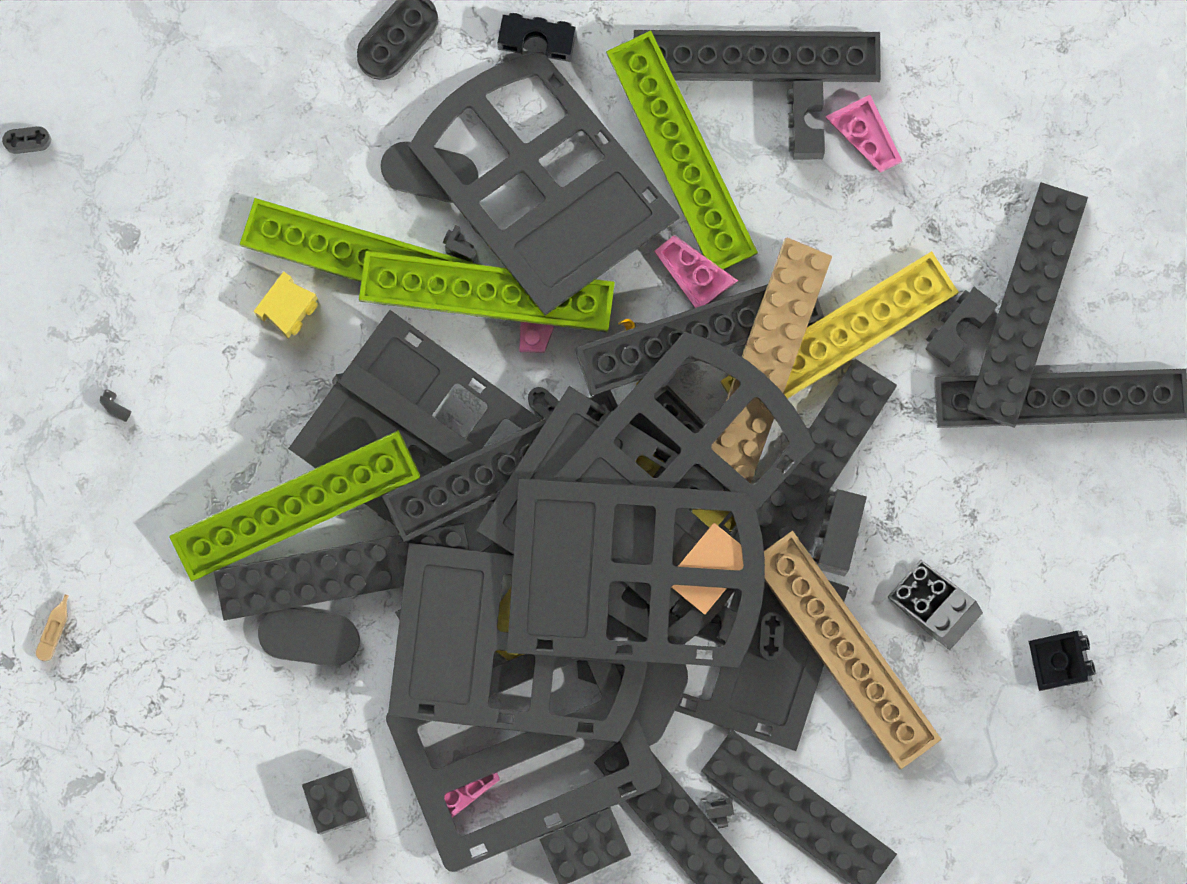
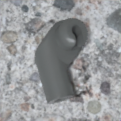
M106 389L103 392V396H100V403L109 414L127 422L132 411L115 403L116 393Z

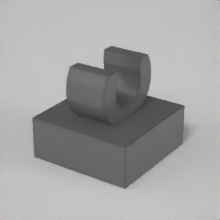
M730 797L705 802L708 818H716L718 829L728 827L727 816L734 815Z

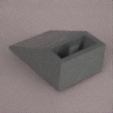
M922 560L914 566L888 596L895 605L948 650L952 649L983 614L975 599Z

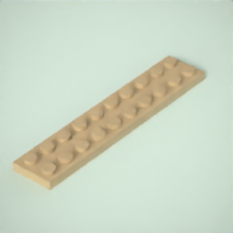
M785 238L742 354L744 359L763 372L782 393L785 390L832 259L831 255L790 238ZM735 378L726 401L740 387V382ZM754 398L711 446L716 454L749 483L752 482L774 417L760 399Z
M791 531L764 551L765 582L898 769H903L942 739L794 531Z

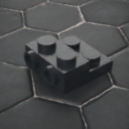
M1077 630L1028 641L1039 691L1093 681L1092 675L1096 674L1093 660H1088L1086 650H1090V642L1088 636L1083 635L1082 631Z

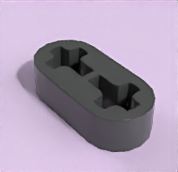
M35 126L8 130L4 134L2 142L7 151L12 154L46 150L50 146L51 136L45 128ZM38 133L45 137V139L41 140V144H37L35 140L29 139L37 138ZM14 136H16L18 140H25L17 142L16 147H13L11 143H8L13 140Z
M543 387L533 388L528 394L529 406L543 419L551 415L552 412L549 409L552 408L554 410L559 402L558 399ZM544 394V401L548 405L545 407L540 402L534 404V395L540 396Z
M776 612L765 614L760 626L759 653L767 661L778 659L783 650L784 619ZM771 617H775V622L780 624V626L775 627L774 635H770V626L765 625V621L768 622ZM769 638L774 639L773 646L778 648V652H774L773 656H768V651H764V647H767L769 644Z

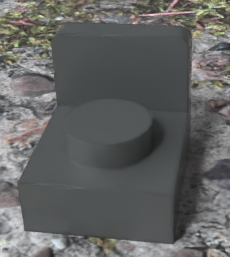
M455 225L453 231L448 230L443 240V244H446L445 251L456 258L474 263L477 257L476 250L467 241L461 240L457 242L461 230L459 226Z

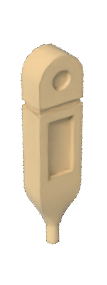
M65 594L62 602L50 613L40 643L36 649V656L42 661H49L53 657L55 647L67 621L66 602L69 595Z

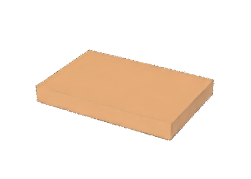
M713 523L678 567L742 570L744 565L741 544L717 524ZM684 585L672 586L676 592L704 615L727 589Z

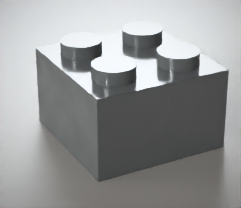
M352 768L302 784L318 834L321 835L369 818Z

